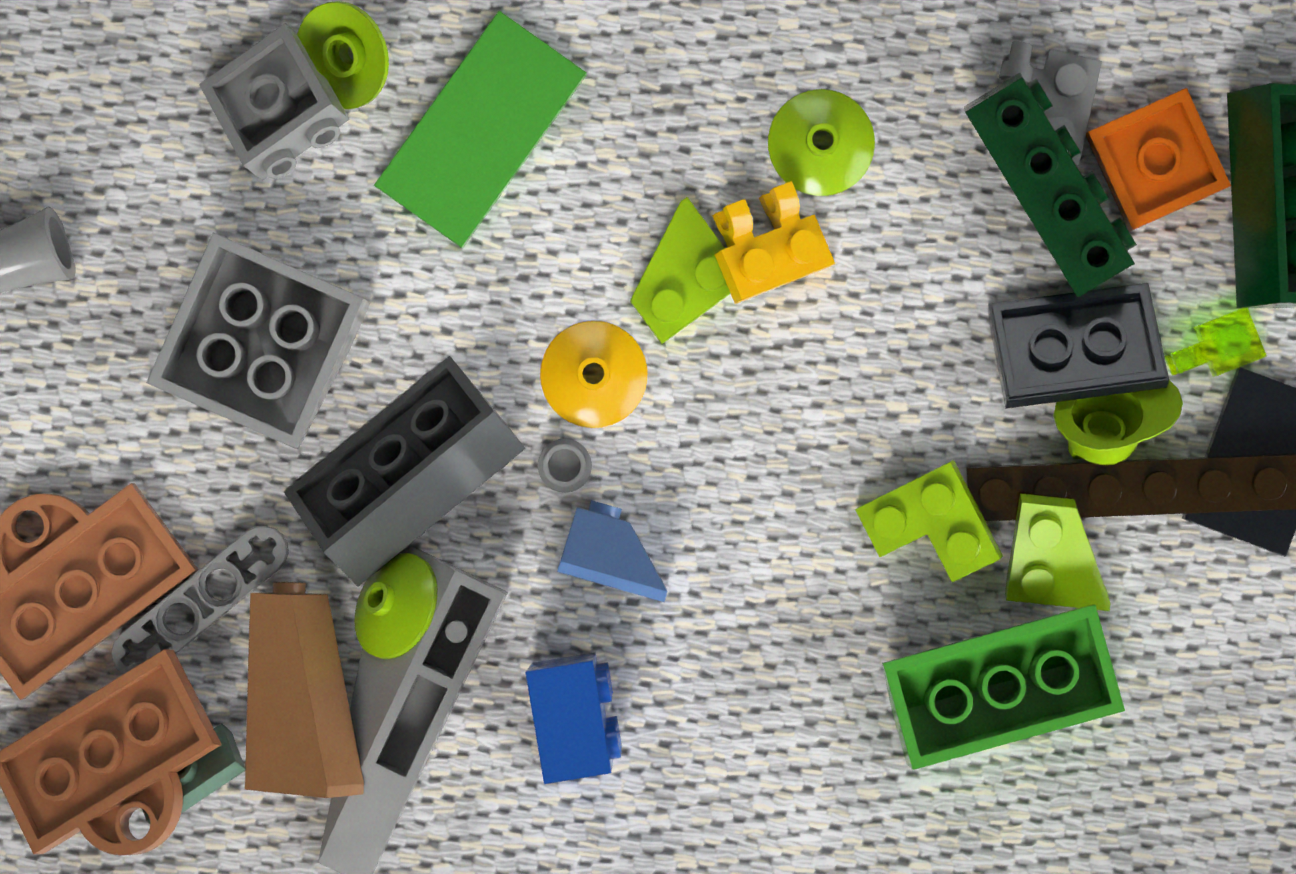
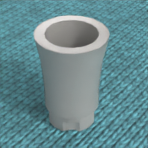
M46 207L32 216L0 230V293L40 283L74 279L76 267L65 229L59 216L51 207Z

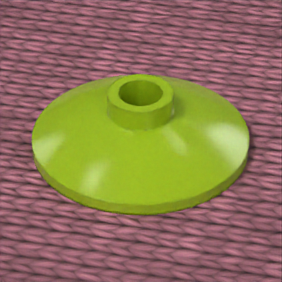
M328 2L311 10L303 19L297 36L315 68L328 80L344 109H355L370 103L384 87L389 68L387 45L378 25L364 10L347 2ZM349 47L352 50L353 59L348 54Z
M816 89L794 96L779 109L769 129L768 151L776 172L786 183L792 181L796 190L809 195L829 196L849 189L864 176L874 155L875 136L869 117L857 102L833 90ZM818 131L828 132L833 140L832 146L826 150L816 148L812 141L813 135Z
M410 553L397 554L366 580L357 600L354 624L360 645L370 655L381 659L400 657L410 651L428 630L437 604L438 589L434 571L426 560Z

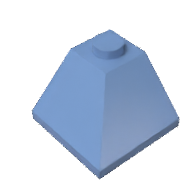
M591 500L588 510L577 507L557 572L665 602L667 588L630 522L619 519L622 509Z

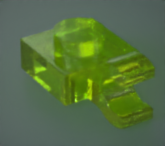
M1241 308L1193 327L1199 342L1164 356L1172 376L1207 363L1213 377L1267 357L1248 308Z

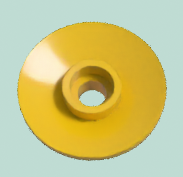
M602 321L577 323L560 332L546 349L540 369L542 390L552 409L566 421L586 428L610 426L631 414L644 395L648 374L644 354L634 338L620 327ZM592 363L599 364L604 370L603 379L596 384L588 383L583 377L585 367Z

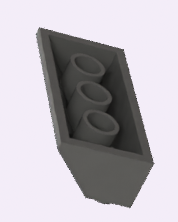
M449 356L284 493L322 551L359 587L526 448L452 357Z

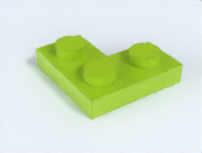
M954 460L855 509L879 557L928 535L952 583L1003 557Z

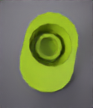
M1169 380L1167 388L1056 402L1053 418L1057 429L1068 440V451L1073 459H1084L1099 465H1113L1126 460L1135 451L1140 442L1156 437L1170 429L1181 415L1183 401L1179 389Z

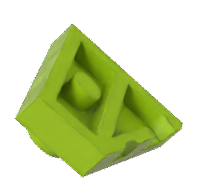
M688 197L683 199L678 205L630 300L661 344H664L731 294L714 255L720 250L725 249V247Z
M1020 494L1006 578V601L1081 608L1095 604L1097 610L1110 611L1109 595L1103 583L1074 499Z

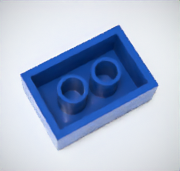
M596 652L532 663L525 673L544 784L612 773L613 759L621 758L622 743L617 716L606 717L604 703L612 702L613 698L608 662L598 664Z

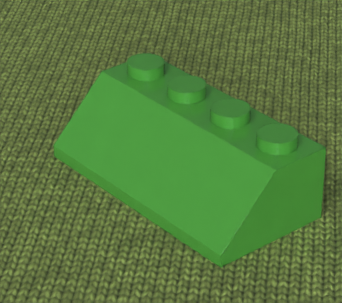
M1095 604L882 663L891 710L906 764L912 770L1125 711Z

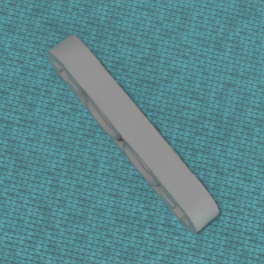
M269 526L254 527L245 532L119 635L111 650L112 661L116 669L125 674L141 664L137 662L129 665L126 662L125 657L130 652L126 643L131 639L134 643L139 644L151 637L154 633L145 627L150 621H153L158 634L172 644L169 649L174 650L175 654L178 653L284 565L289 554L288 542L284 535L277 529ZM255 537L262 541L274 539L277 545L271 552L275 560L271 564L265 560H259L247 570L255 574L256 577L248 583L243 570L230 561L229 557L237 552L240 561H244L255 551V547L251 542ZM217 569L230 571L236 579L237 587L235 593L227 600L215 599L207 588L209 576ZM176 603L186 604L194 613L195 621L193 627L185 634L173 633L166 624L165 616L167 610ZM156 643L145 654L146 658L149 659L164 650L162 643Z

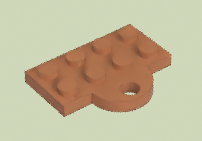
M130 483L91 513L68 497L56 494H35L14 502L0 515V673L20 700L26 699L199 570L135 483ZM28 510L38 513L44 524L41 536L33 542L23 540L16 530L17 519Z
M164 649L0 751V787L33 854H44L81 831L83 836L93 846L103 852L113 855H138L149 852L161 845L172 834L179 821L183 806V791L177 772L222 744L174 650ZM139 808L145 810L150 818V829L146 836L140 840L135 838L129 829L130 817Z

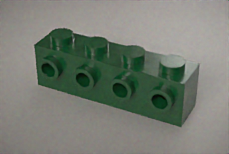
M1018 73L964 106V110L1076 296L1080 297L1134 265L1135 263L1128 250L1137 244L1120 217L1113 222H1110L1100 204L1109 198L1093 171L1083 176L1072 158L1080 154L1081 151L1066 126L1063 125L1055 130L1044 113L1053 105L1037 78L1026 83L1022 74Z

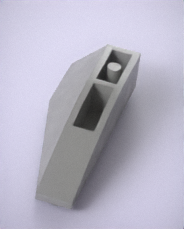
M410 546L407 553L423 558L434 571L438 589L437 604L428 630L421 640L404 655L393 659H381L370 655L362 648L350 713L364 781V794L331 798L318 863L340 874L374 873L508 594L507 591L414 546Z

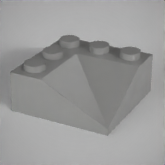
M213 232L146 383L288 446L299 449L349 353L370 303L358 295Z

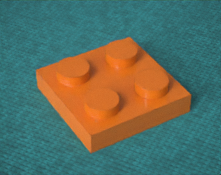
M1187 88L1086 133L1089 145L1129 232L1231 186Z

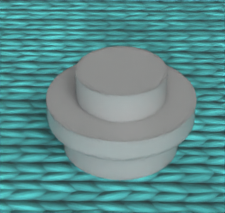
M558 439L549 443L542 450L538 459V472L542 481L550 489L557 492L568 493L578 490L587 482L592 470L591 457L586 448L571 439Z

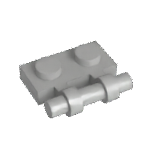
M1013 41L1008 61H1002L999 78L1005 82L1018 73L1022 74L1026 83L1037 78L1053 105L1044 113L1055 130L1063 125L1066 126L1081 151L1080 154L1072 158L1078 167L1102 61L1049 49L1044 69H1038L1029 65L1033 45Z

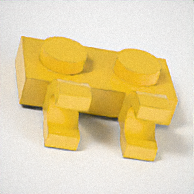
M792 181L769 190L770 193L759 197L761 205L773 225L774 230L756 237L753 236L752 216L745 199L723 207L722 211L712 215L728 247L714 255L735 304L835 264L815 214L800 219L798 214L800 208L799 199Z

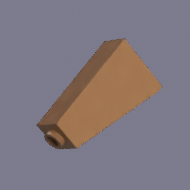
M273 582V592L250 593L245 790L321 798L364 794V781L328 594L305 593L306 583Z

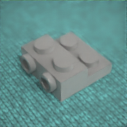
M286 23L199 84L242 165L261 180L267 177L277 179L289 174L296 167L297 161L295 158L311 146L323 148L332 144L340 135L339 127L350 120L328 80L317 71L296 32Z

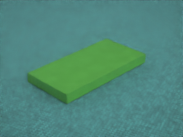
M498 11L374 186L463 249L587 76V72L501 11Z

